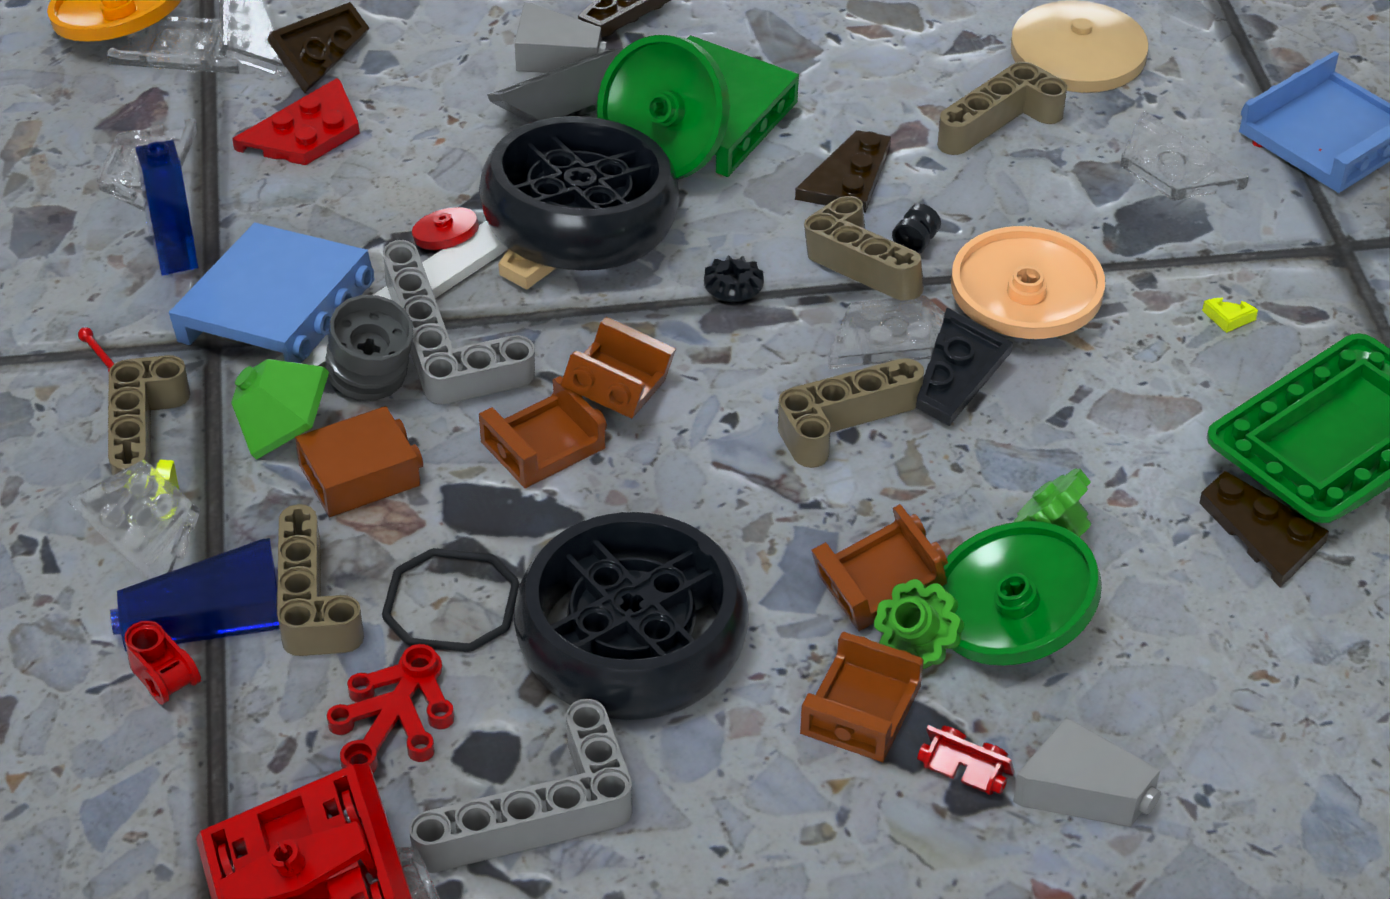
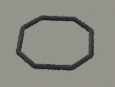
M433 548L403 563L393 571L382 617L401 640L409 646L425 644L433 649L470 652L508 631L520 583L518 578L491 553ZM434 556L490 562L511 583L502 625L471 643L411 638L390 615L401 574Z

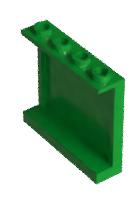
M690 35L687 39L705 49L718 64L728 88L730 105L728 126L723 141L715 155L716 173L729 177L798 102L799 74Z

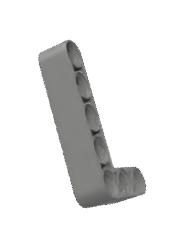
M395 240L385 246L383 250L385 282L391 299L404 308L412 320L413 340L410 354L424 395L429 401L436 404H448L523 387L533 381L535 376V348L533 342L525 336L513 335L453 349L416 246L406 240Z
M580 699L573 702L566 712L568 749L577 775L428 810L415 816L409 825L412 858L416 867L429 873L440 872L625 825L632 815V782L604 706L596 700Z

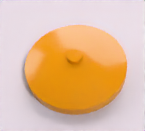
M51 0L47 13L52 28L61 37L84 42L102 41L126 36L155 24L171 13L181 0Z

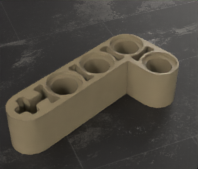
M1014 63L941 112L937 146L942 152L949 155L965 153L1022 113L1044 124L1060 122L1064 115L1067 85L1060 78L1032 63Z
M853 196L837 198L805 220L804 230L807 255L812 261L898 300H912L923 293L924 285L920 254L866 230L863 203L859 198Z
M164 355L126 359L115 363L109 370L108 459L115 490L122 496H140L147 492L151 486V410L180 407L190 398L186 367L180 357Z
M903 358L789 388L779 396L778 432L798 464L809 468L819 467L828 460L831 432L916 409L917 397L924 380V368L916 360Z
M297 504L289 506L279 516L277 616L283 648L287 653L295 656L351 652L359 648L364 639L359 602L348 595L321 596V542L316 512L307 505Z

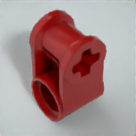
M140 621L127 629L125 645L130 668L159 704L163 705L168 702L169 695L188 684L195 686L201 682L200 672L193 659L172 640L158 623Z

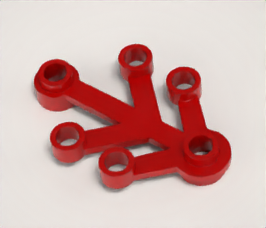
M425 644L412 645L403 652L397 665L368 674L356 673L348 679L349 697L356 703L350 705L339 704L331 707L327 712L329 730L333 734L344 735L353 730L355 721L375 715L378 716L363 740L350 741L343 746L340 751L342 769L352 764L369 763L374 774L378 767L377 752L398 719L407 736V751L410 759L416 762H425L433 757L435 752L433 737L428 732H425L411 700L419 687L428 703L427 719L429 725L435 729H446L453 724V705L450 701L445 700L436 680L442 672V660L432 647ZM398 683L394 691L374 697L376 688ZM359 686H366L365 689H355ZM439 712H444V713H446V714L443 715V716H436V715H435L436 713H439ZM338 718H346L344 721H335ZM420 744L427 745L421 749L415 748V746Z

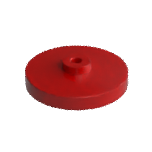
M445 208L432 212L417 221L412 228V235L415 244L423 249H446L470 239L477 232L479 223L475 212L468 208Z

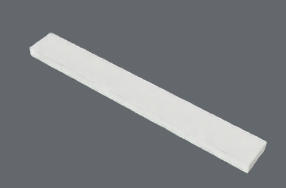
M487 221L480 224L477 232L467 241L442 249L422 262L435 298L508 250L492 232ZM387 286L373 294L391 299ZM328 334L301 364L325 367ZM283 354L274 359L285 361Z

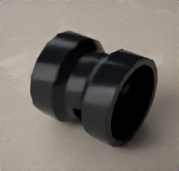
M915 204L911 206L904 215V219L900 220L893 229V241L919 254L922 253L929 244L930 239L941 228L940 216L928 205Z

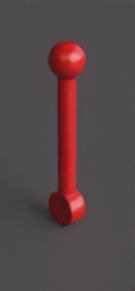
M88 327L81 328L78 332L79 339L89 344L107 366L109 372L114 362L95 341L93 331Z

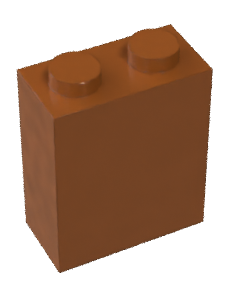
M387 406L295 436L299 466L329 518L420 486L419 468L423 467L420 450L416 444H409L403 422L400 419L395 420Z

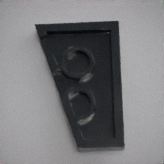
M947 307L930 363H928L924 375L923 385L917 397L916 408L950 426L1010 355L1013 342Z

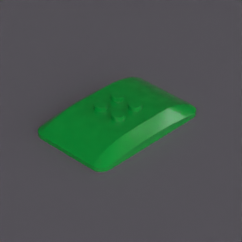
M1357 333L1344 337L1213 422L1209 426L1207 433L1208 444L1306 518L1319 523H1330L1341 518L1390 487V348L1366 334Z

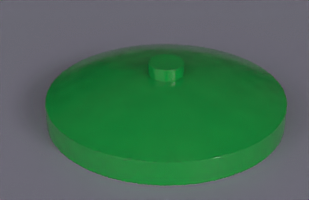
M653 35L634 41L614 58L602 79L597 99V118L627 125L653 139L670 159L677 180L696 173L712 159L723 141L728 126L730 105L725 78L712 56L691 40L670 35Z
M1019 521L984 530L969 538L952 551L947 557L948 564L944 566L947 584L942 587L958 601V608L955 614L964 622L960 644L956 648H952V650L978 663L1000 666L1023 664L1041 659L1060 650L1086 628L1093 618L1101 598V576L1091 549L1075 533L1051 523Z

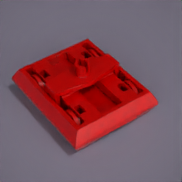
M369 763L352 764L205 828L199 832L196 838L211 899H413Z

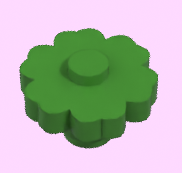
M1075 468L1066 475L1059 476L1053 482L1045 483L1033 493V498L1017 513L1018 517L1014 522L1039 521L1051 523L1066 528L1080 537L1091 526V522L1087 518L1088 512L1079 502V499L1087 492V486L1091 481L1081 469Z
M913 579L906 584L902 583L894 586L892 590L893 600L887 599L879 603L874 620L875 628L883 634L880 644L904 650L912 655L921 657L924 660L923 669L931 665L941 664L946 658V649L956 648L961 641L964 622L955 614L958 608V601L938 583H933L926 587L918 579Z

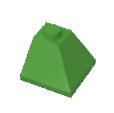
M266 359L255 367H246L235 380L237 387L231 404L250 454L255 459H259L294 439L295 436L301 435L313 428L329 374L325 367Z

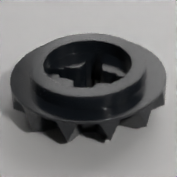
M728 255L725 261L714 259L712 266L705 267L704 286L712 296L721 300L736 302L750 299L761 291L764 284L763 271L758 269L757 262H746L744 256L739 259H732ZM730 275H736L738 283H735Z

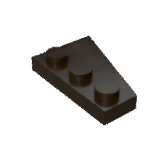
M595 0L578 15V19L601 27V38L612 35L615 30L628 23L636 22L639 17L652 10L662 8L665 3L671 0Z
M348 2L271 31L266 40L303 92L306 93L366 35L369 26L353 4Z
M856 130L795 188V200L826 206L837 198L853 196L862 201L863 210L866 213L890 150L891 136L871 131Z
M1227 471L1221 473L1201 492L1199 502L1201 506L1229 535H1237L1248 547L1247 554L1256 563L1262 561L1272 572L1271 579L1279 587L1292 577L1327 541L1329 534L1327 529Z

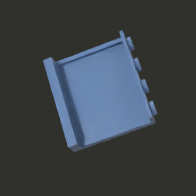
M1334 51L1326 57L1316 60L1312 65L1300 72L1294 73L1283 82L1273 85L1257 97L1249 99L1241 110L1242 120L1239 132L1337 193H1340L1390 162V103L1335 72L1339 53Z
M254 222L169 311V316L177 342L191 345L202 332L278 351L283 353L285 361L302 363L329 333L330 319L335 309L345 300L362 295L375 280L374 270L371 266L368 250Z

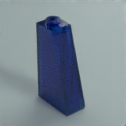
M174 140L157 141L135 147L147 227L161 276L199 268L181 162Z
M270 538L252 542L118 590V609L110 610L113 635L121 634L124 649L127 651L125 633L129 627L140 621L158 623L176 644L279 630L277 584Z

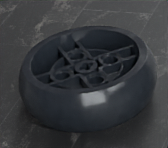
M554 117L531 122L513 130L503 137L492 149L484 164L479 185L481 208L485 219L501 243L525 259L545 266L567 270L583 271L614 268L644 257L667 235L675 220L679 204L677 176L670 159L663 149L649 136L632 127L593 117Z
M620 512L597 516L575 524L554 537L537 553L527 568L517 592L514 611L515 631L521 652L538 680L551 693L570 705L580 699L596 700L604 706L609 718L621 720H643L669 715L693 705L711 693L727 677L738 660L743 649L749 622L748 601L744 584L735 565L725 551L709 536L685 522L659 514L644 512ZM572 590L567 608V617L550 625L547 621L550 611L564 595ZM710 604L717 616L709 628L695 640L692 637V633L696 623V611Z

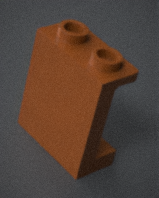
M606 316L600 322L595 340L584 353L574 351L570 355L560 386L632 419L664 383L676 348Z
M561 376L553 379V394L550 397L505 419L493 407L479 413L481 443L524 488L605 449L607 423L604 415L599 409H593L583 399L582 395L560 386L563 379Z
M901 504L893 507L895 521L892 524L834 554L826 542L811 550L818 575L858 631L874 624L879 603L887 599L893 600L892 590L894 586L902 583L906 584L913 579H918L926 587L933 583H938L941 586L947 584L944 566L948 564L944 551L936 541L933 543L928 541L925 537L926 531L921 520L916 514L909 516Z
M842 632L838 639L837 655L816 695L808 693L802 704L800 734L884 762L921 687L924 660L907 651L898 650L862 636Z

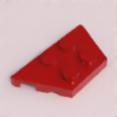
M336 78L232 139L234 149L237 152L244 153L247 147L263 150V156L267 158L285 159L291 163L307 165L360 134L358 120L343 85Z

